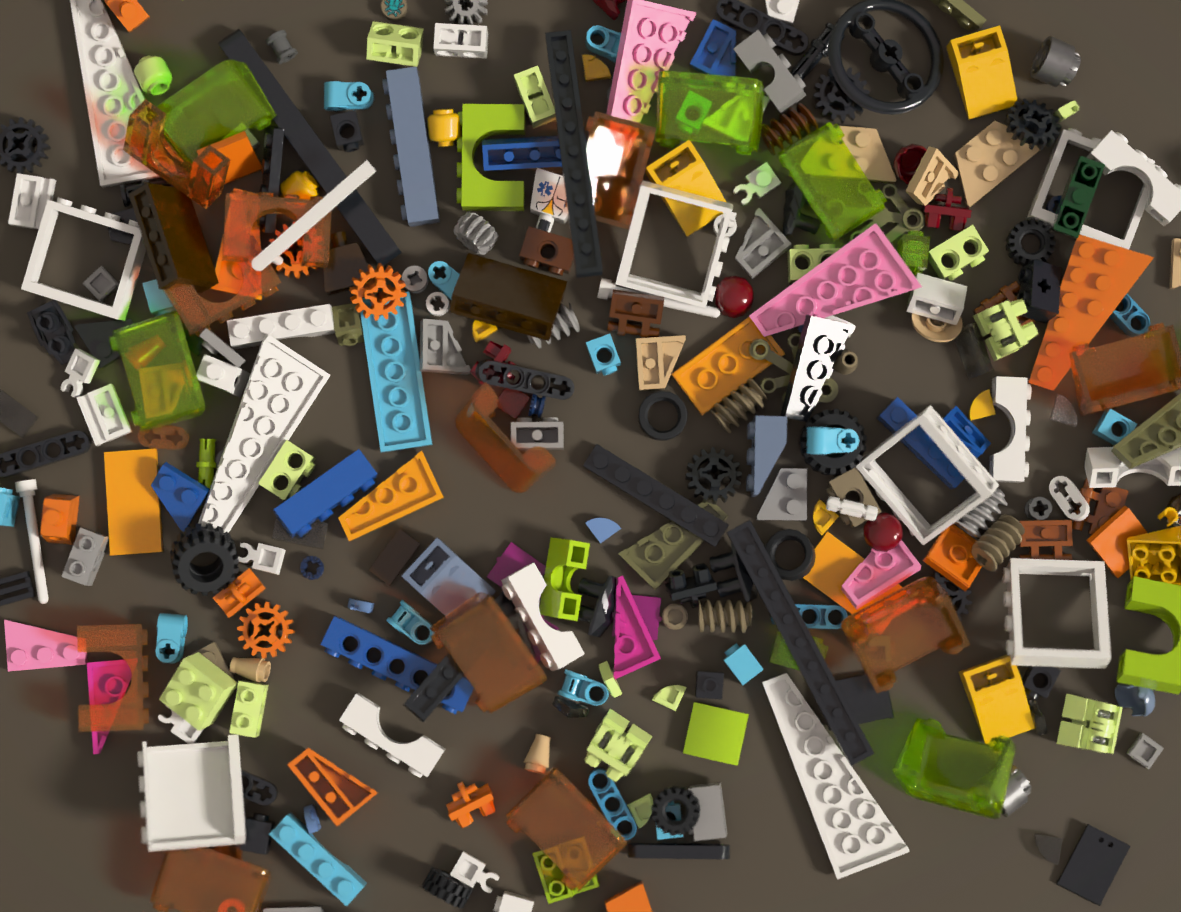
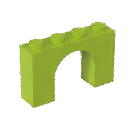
M462 104V111H458L462 127V137L457 138V152H462V162H457V178H462V188H457V203H461L463 211H524V181H494L485 178L474 166V153L482 140L490 136L525 135V104Z
M1134 576L1127 584L1124 609L1151 614L1162 619L1172 632L1173 647L1171 652L1163 655H1152L1126 649L1119 657L1116 682L1179 695L1181 693V586Z

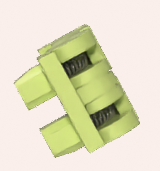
M1022 299L1012 302L1007 300L973 315L982 337L990 333L992 337L984 341L994 361L1018 351L1019 348L1028 344V340L1038 334L1033 322L1020 326L1016 318L1028 312Z
M1066 693L1062 717L1071 718L1072 723L1061 721L1057 744L1114 754L1123 707Z
M609 709L598 725L595 735L587 748L588 753L585 762L592 767H597L601 760L610 765L605 774L617 782L623 775L627 776L652 736L634 724L625 733L624 730L629 721L612 709Z

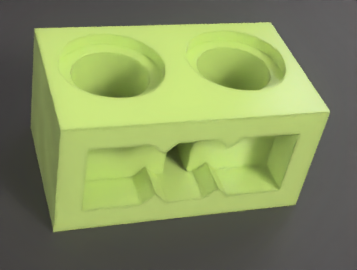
M373 21L367 37L366 59L417 67L422 53L424 29Z
M535 66L514 74L517 89L523 104H525V109L533 129L556 120L554 105L539 67Z
M971 225L928 251L926 257L940 279L944 280L948 277L952 281L963 274L962 268L969 264L973 268L985 261L984 255L989 250L975 227ZM964 243H972L975 246V254H967L963 249ZM942 256H949L953 259L954 264L952 268H946L942 265Z
M806 244L794 245V249H789L788 283L796 282L818 266L823 257H830L841 248H835V244H821L819 248L809 249V245ZM799 257L805 258L809 264L808 268L805 270L798 269L795 265V260Z
M286 440L258 484L286 501L300 491L302 487L299 485L300 481L304 476L309 477L316 466L313 463L315 457ZM295 454H300L303 459L302 465L299 468H292L290 465V459ZM280 476H286L288 479V486L284 490H278L276 487V480Z
M246 680L238 682L229 733L249 737L260 736L269 684Z

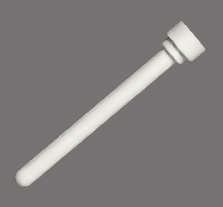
M601 278L597 298L605 300L612 298L613 289L648 295L654 294L618 287L616 283L611 282L612 280ZM664 298L663 307L717 318L720 315V310L716 307L706 305V308Z
M36 479L15 482L16 493H19V496L23 498L38 601L41 604H45L49 598L33 499L35 490H37Z

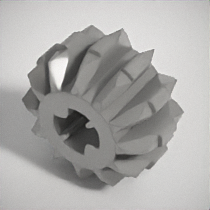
M445 0V3L449 5L445 8V13L452 14L449 18L451 23L459 20L458 24L464 25L465 22H468V25H473V20L481 24L483 21L480 15H487L488 13L487 9L484 8L488 4L487 0ZM465 2H470L471 9L467 7L468 10L464 11L461 4L465 6Z
M467 212L464 216H461L453 230L457 239L463 243V246L479 255H485L495 246L494 244L498 238L495 228L489 224V221L484 220L482 216H478L473 212Z

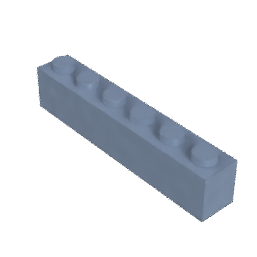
M415 66L386 71L387 79H382L384 94H389L391 103L386 104L388 120L393 119L394 129H390V138L392 145H397L398 154L393 155L395 170H400L401 180H397L399 195H404L405 205H401L403 221L407 220L410 227L440 223L418 69Z

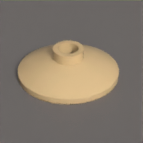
M913 313L911 316L915 330L924 338L934 342L954 340L960 334L963 326L961 316L957 325Z

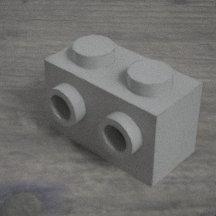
M554 417L543 418V422H532V418H517V422H511V449L564 450V423L558 422V418Z
M721 782L690 785L688 791L691 790L693 795L699 800L700 816L696 825L689 831V835L694 834L695 841L726 838L727 826Z

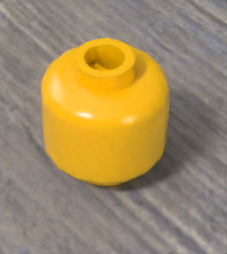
M453 109L433 110V114L428 116V137L431 141L438 142L439 147L453 146V141L462 136L459 115L454 113Z
M295 171L280 184V191L282 193L280 199L289 208L293 206L297 209H303L317 197V187L319 185L307 171Z

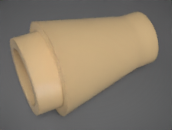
M233 657L230 663L231 673H236L256 683L266 682L270 674L271 664L269 661H265V658Z
M536 734L524 760V763H526L525 770L545 774L546 769H549L550 737Z

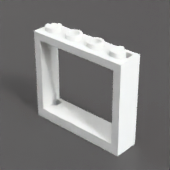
M1071 128L1068 130L1064 129L1060 133L1029 210L1027 220L1035 219L1037 222L1041 220L1044 222L1043 225H1049L1050 229H1053L1056 214L1042 209L1066 144L1069 143L1092 152L1101 139H1088L1083 137L1080 131ZM1148 158L1147 161H1148L1153 167H1156V166H1157V167L1160 168V166L1154 164V163H1155L1154 160ZM1143 184L1123 239L1086 225L1082 226L1080 235L1129 249L1147 203L1145 185Z
M643 180L616 285L706 308L707 301L713 302L716 287L712 286L714 276L719 277L723 262L719 261L720 253H726L730 240L729 237H725L727 227L733 228L737 214L732 212L733 204ZM650 193L723 212L702 293L629 274Z
M59 197L56 202L47 200L21 289L125 321L146 252V246L138 222L129 220L128 224L119 222L120 216L105 212L103 217L96 214L97 209L81 205V208L77 209L72 207V201ZM59 211L134 234L113 306L38 283Z
M931 405L865 455L855 466L863 475L862 478L868 481L875 489L877 496L890 506L894 516L898 520H902L908 527L910 534L915 536L922 545H925L993 495L999 486ZM919 425L977 491L932 525L925 520L875 461L876 458Z
M1010 558L1007 567L1003 568L1002 581L1007 583L1003 604L1004 607H1008V615L1005 616L1004 626L1005 631H1009L1006 651L1007 655H1010L1011 665L1106 669L1111 660L1105 562ZM1019 574L1089 576L1094 651L1023 648Z

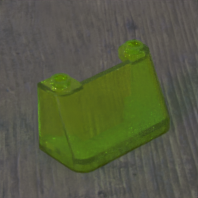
M226 60L216 65L148 113L152 124L190 171L196 172L205 169L196 150L247 129L257 128L258 131L265 129L271 124L270 120L277 116L247 64L235 60Z
M676 71L659 72L655 130L656 142L660 143L659 145L662 147L673 148L680 141L690 140L692 142L731 145L732 148L736 149V153L750 155L751 151L758 152L765 100L763 83L760 80L745 77Z
M828 122L777 154V159L783 168L789 169V176L797 184L819 218L821 225H825L826 234L830 241L834 243L885 210L884 203L887 200L879 188L877 190L873 188L842 140L845 135L837 123L832 125Z
M176 310L112 331L113 336L109 337L110 345L113 352L117 351L121 355L135 402V410L131 411L134 426H139L142 432L203 414L205 411L203 395L181 320Z
M917 718L894 766L893 772L904 791L913 798L991 819H998L1004 806L1016 748L1013 741L1006 736L992 737L989 744L948 735L937 720Z

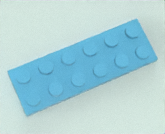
M410 291L406 292V297H400L404 306L397 305L395 307L397 310L396 315L391 311L388 312V319H385L383 315H379L378 321H375L372 314L365 318L363 316L364 310L360 312L381 453L433 445L423 376L420 371V356ZM362 298L363 302L371 307L370 299Z

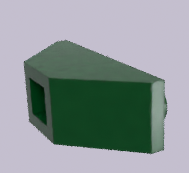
M1083 156L1079 157L1058 204L1053 230L1074 238L1079 237L1105 164Z

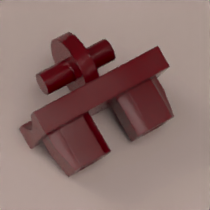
M950 187L946 188L945 194L937 193L935 195V201L944 202V205L930 203L926 206L922 205V211L925 212V226L939 228L941 214L950 215L948 229L958 231L964 230L967 218H971L972 210L951 206V203L961 204L962 196H954L953 188Z
M490 341L483 353L495 361L505 362L512 350L505 344L501 346ZM477 361V362L475 363V365L473 366V368L471 369L470 373H471L478 381H480V380L477 378V376H476V367H477V364L479 363V362ZM489 367L488 369H483V373L486 375V378H488L490 374L496 375L497 373H501L491 369V367ZM509 371L507 378L514 381L516 377ZM482 381L479 382L480 386L486 390L490 385Z

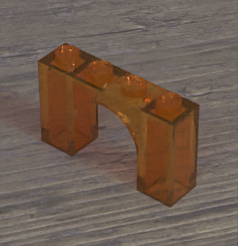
M145 99L129 115L123 150L207 210L222 194L230 159L211 145H208L193 161V164L182 159L171 149L165 139L164 125L167 114Z
M233 190L231 193H226L222 260L249 261L251 229L254 223L262 216L279 213L290 217L296 222L324 197L312 196L309 200L300 199L298 195L286 194L283 198L273 197V194L268 192H260L257 196L247 195V192L242 190ZM331 211L302 236L301 266L327 268L329 263Z
M249 228L226 241V246L240 267L243 277L242 287L235 297L225 302H210L199 296L192 285L180 283L167 290H163L190 336L196 333L197 337H200L199 335L205 328L211 330L209 325L216 321L222 324L234 317L232 312L241 308L245 311L256 304L254 299L261 295L267 298L279 291L277 286L281 284V281L271 264L262 271H256L252 267V260L263 250Z
M142 624L77 626L78 653L112 652L118 654L128 663L132 673L130 688L119 701L111 704L78 705L79 732L143 730L144 724H149V708H143V698H148V682H143V671H148V656H143L142 645H148L147 629L142 630Z

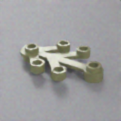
M866 180L858 183L856 193L861 197H865L874 210L846 206L841 199H832L825 207L826 216L834 221L840 220L842 217L872 220L871 223L860 231L853 232L849 242L853 240L854 235H860L875 223L880 228L886 223L898 224L885 235L890 243L905 232H919L925 224L923 212L915 207L909 208L898 194L897 187L893 184H886L881 191V195L885 200H891L899 213L889 212L872 190L871 183ZM860 185H867L868 192L862 193L859 189ZM885 189H893L894 195L887 196L885 194ZM837 206L840 209V213L838 215L832 214L831 207ZM910 216L914 217L916 224L910 225L907 222V218Z
M798 333L790 334L787 339L788 345L792 348L794 360L797 353L798 345L793 346L791 343V339L794 336H798L800 338L801 335ZM763 339L753 340L748 347L749 354L757 360L766 359L789 373V375L776 378H763L760 382L761 390L765 393H772L776 388L788 386L793 363L771 351L767 341ZM758 345L764 346L763 354L759 355L756 353L755 349ZM832 378L826 379L823 386L828 385L830 387V392L826 395L821 394L818 401L828 403L836 398L838 385ZM768 380L773 383V387L770 390L764 388V383ZM786 392L782 395V401H783V403H784V399H785Z

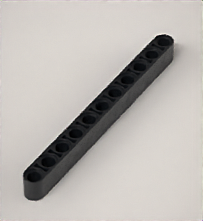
M238 28L218 43L277 126L284 129L285 137L328 194L347 176ZM356 189L336 206L377 263H381L384 266L402 253Z

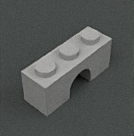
M757 30L733 49L751 73L763 66H769L774 69L775 77L773 82L763 90L782 114L806 96V93L803 91L806 85L798 74L792 76L787 68L791 64L782 53L777 56L772 48L776 44L768 33L762 35Z

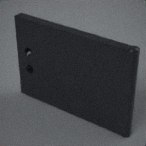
M885 670L836 680L858 724L894 718Z
M1087 824L1056 884L1100 906L1131 846Z

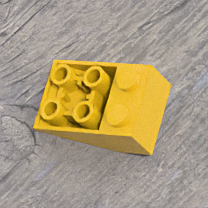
M1000 25L949 41L946 49L968 119L1013 107L1014 103L1018 100L1008 49Z
M690 140L659 158L645 169V174L651 183L726 202L704 161ZM660 196L687 237L723 214L720 211Z
M1181 526L1127 538L1130 579L1136 576L1181 585Z
M1004 655L959 671L985 746L1035 729L1019 671L1016 665H1011L1010 655Z

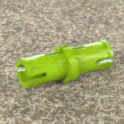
M199 439V462H196V467L199 468L198 482L210 489L214 479V468H217L215 462L216 439Z

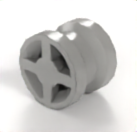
M410 266L402 274V280L406 284L405 288L407 291L418 294L425 291L428 287V275L423 268Z

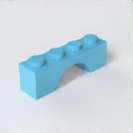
M290 812L269 834L345 906L367 884L350 866L338 860L323 847L312 833L309 834L307 826L293 813Z

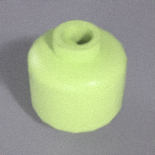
M145 56L140 59L135 67V77L144 92L160 95L169 89L172 74L165 60L161 57Z

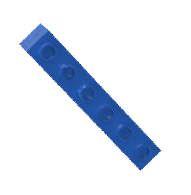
M338 616L333 617L320 644L326 647L324 652L339 658L340 654L350 658L349 664L359 669L366 666L373 670L372 675L382 680H386L389 677L396 681L395 686L408 692L410 688L416 690L420 686L414 678L418 670H424L429 675L438 665ZM349 636L356 638L358 646L354 651H348L345 648L344 642ZM373 647L378 648L381 652V659L377 663L370 661L368 658V651ZM395 659H401L405 664V669L401 674H397L391 669V663ZM463 676L454 686L451 694L441 701V703H444L442 708L453 714H456L457 711L463 712L477 683Z

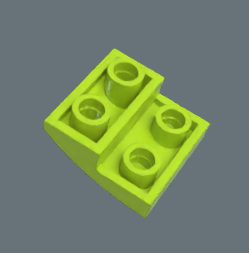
M694 702L683 753L738 765L749 714Z
M584 836L533 853L548 904L600 886Z

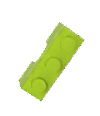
M550 538L544 581L547 586L541 593L539 606L541 615L578 621L582 595L573 593L570 582L573 573L577 569H586L590 543Z

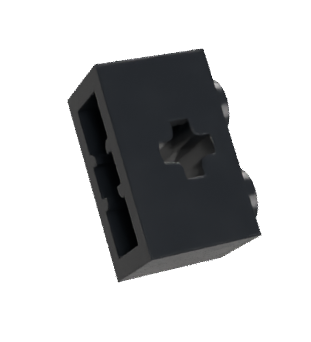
M1034 259L1022 267L1019 272L1020 290L1017 300L1022 299L1028 311L1020 316L1046 323L1059 314L1061 267Z

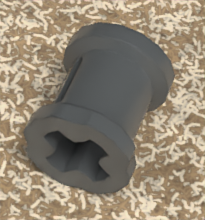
M285 30L275 32L265 41L267 46L272 47L278 57L276 59L278 64L286 63L298 54L296 48H292L287 40Z
M1036 497L1026 502L1024 512L1033 521L1044 520L1052 512V505L1044 497ZM1037 504L1038 506L1042 505L1043 511L1039 513L1034 512L1033 507L1037 506Z

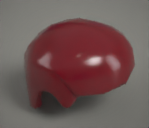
M909 144L901 148L895 156V173L905 184L909 185L922 157L927 151L922 145Z
M734 275L725 277L720 281L715 291V305L724 316L731 318L741 317L751 309L754 292L752 286L745 278Z
M880 513L874 521L867 520L863 529L864 539L868 546L875 551L887 552L894 549L902 540V525L894 515Z

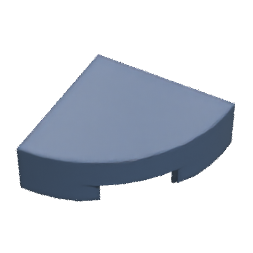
M594 518L585 522L600 544L621 529L617 523L606 518Z
M349 598L347 607L351 610L371 613L373 612L374 603Z
M315 805L304 806V816L309 834L319 831L321 824Z

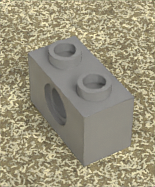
M80 528L61 577L85 586H92L109 544V537L87 528Z

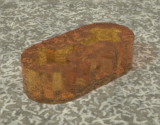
M150 424L143 426L139 430L138 440L144 447L151 449L181 450L187 446L189 435L181 427ZM150 429H153V433L161 435V439H152V443L149 444V440L145 439L144 435L149 434ZM178 431V434L183 436V440L178 441L177 445H175L174 441L166 440V435L174 436L175 432Z

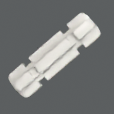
M833 496L828 498L826 509L829 511H840L841 514L858 518L862 516L864 519L871 521L876 519L878 513L877 507L870 505L866 507L862 503L845 499L841 501L840 498Z

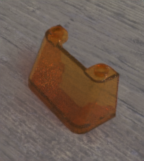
M595 111L594 117L589 116L585 131L590 132L586 148L596 221L629 230L656 128Z
M1164 323L1149 326V332L1098 347H1089L1088 343L1073 347L1074 352H1071L1069 357L1081 417L1181 390V351L1173 325L1165 327Z
M485 382L476 390L456 416V428L512 491L524 493L557 465V461L543 447H533L525 454H522L492 421L496 416L494 410L498 405V396Z
M933 577L920 578L853 613L841 623L845 637L877 694L891 689L897 679L894 672L939 648L944 653L957 654L963 648L970 645L949 595Z
M480 591L430 627V630L433 632V635L430 637L438 649L444 647L450 653L475 689L478 698L474 701L483 713L487 711L491 714L547 680L541 667L489 594Z
M554 767L505 815L508 819L506 824L515 833L519 831L526 833L561 870L564 876L561 881L571 891L575 888L579 892L627 845L624 837Z
M205 847L166 850L150 903L154 904L153 909L160 912H168L169 909L181 912H259L272 876L270 871Z

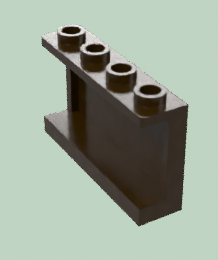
M146 183L130 193L129 197L159 289L167 290L180 283L194 285L197 293H203L218 284L217 275L189 191Z
M468 253L452 293L449 312L549 341L568 281Z

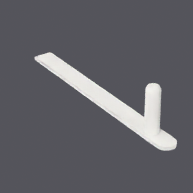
M366 160L252 260L253 269L262 271L271 263L281 265L283 258L280 255L376 172L372 165Z

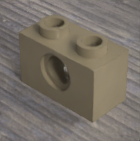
M856 467L827 482L829 488L826 489L829 497H837L843 501L846 494L852 491L857 494L858 503H862L866 507L867 505L877 507V515L881 513L878 504ZM840 511L838 512L845 525L850 524L851 528L867 521L862 516L858 518L841 514Z

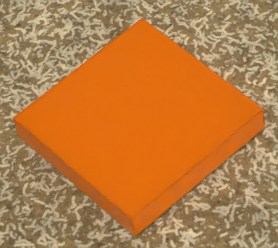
M245 131L196 150L215 188L261 170L262 167Z
M1123 506L1086 541L1100 559L1105 562L1106 567L1113 576L1120 578L1129 569L1127 538L1148 532L1128 507Z
M955 524L950 525L938 535L923 559V562L964 591L970 587L982 567L972 555V546L977 540Z

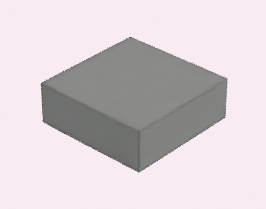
M100 266L83 282L100 302H103L119 287V283L103 266Z
M1140 732L1126 754L1146 769H1150L1164 748Z

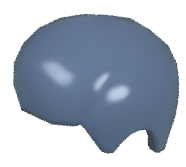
M1124 683L1116 686L1115 698L1120 707L1131 708L1133 711L1132 716L1146 717L1151 714L1155 707V695L1152 689Z

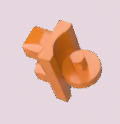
M248 568L231 582L226 589L216 594L213 599L222 608L227 617L230 618L264 591L266 587L254 572Z
M461 781L457 783L460 791L451 795L454 801L446 804L451 821L455 820L461 828L472 824L474 820L470 812L479 808L483 816H488L495 812L494 798L488 783L477 788L475 783L466 787Z

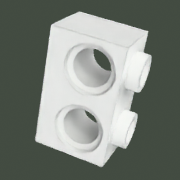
M435 23L434 52L436 56L487 58V26Z

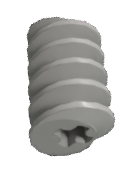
M570 302L569 309L563 303L560 304V312L557 313L551 334L557 340H561V331L570 336V327L576 332H580L579 323ZM527 335L531 346L534 343L539 349L542 348V339ZM551 337L549 341L545 340L547 344H551Z
M997 488L993 495L961 517V522L956 521L955 524L970 536L980 538L981 534L978 529H989L985 521H995L991 513L1001 514L997 505H1008L1004 499L1005 494Z

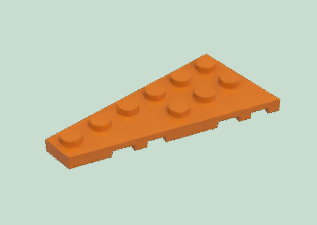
M1079 234L1060 286L1059 314L1048 322L1028 383L1054 390L1154 257Z

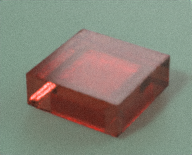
M505 388L494 406L517 419L530 397L521 391Z

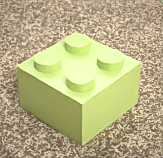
M198 652L182 660L159 700L200 731L214 724L238 682Z

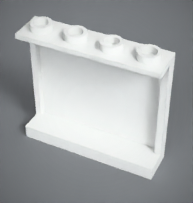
M228 735V741L147 747V742H142L143 751H138V767H144V776H139L140 792H145V801L140 802L141 818L146 817L147 827H142V843H148V852L245 844L246 834L239 735Z

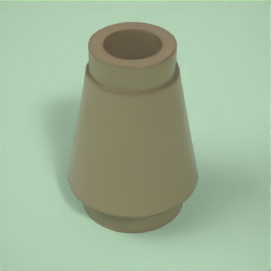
M844 349L841 356H837L833 367L840 374H850L857 368L858 358L853 351ZM846 356H849L851 358V365L846 364Z

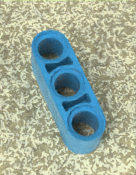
M1126 294L1122 299L1123 310L1121 312L1114 310L1109 317L1126 335L1136 337L1145 333L1150 328L1151 322L1149 316ZM1132 318L1140 320L1141 329L1139 331L1132 328Z
M795 604L801 617L806 609L814 611L815 620L811 624H806L807 628L839 629L847 623V612L841 606ZM832 610H837L841 614V621L836 625L831 624L828 620V615Z
M604 768L594 769L588 779L591 791L617 838L621 840L631 839L636 833L637 826L615 782L605 774L607 770ZM599 773L604 774L608 779L607 784L601 788L596 787L592 781L593 777ZM616 797L620 801L619 808L614 811L608 810L605 807L606 799ZM627 820L632 824V829L629 833L622 834L618 831L617 825L620 821Z

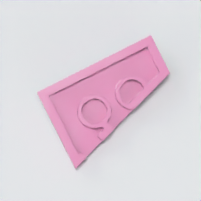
M902 540L894 549L887 552L875 551L872 548L865 560L857 566L844 582L841 590L857 610L921 570V565Z
M7 619L4 620L8 671L86 665L88 663L86 638Z

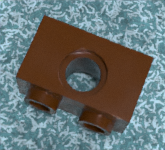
M528 226L519 257L521 260H524L523 264L526 266L538 268L541 265L549 268V273L563 276V273H570L574 260L572 240ZM552 247L556 253L552 258L545 259L541 256L542 249Z

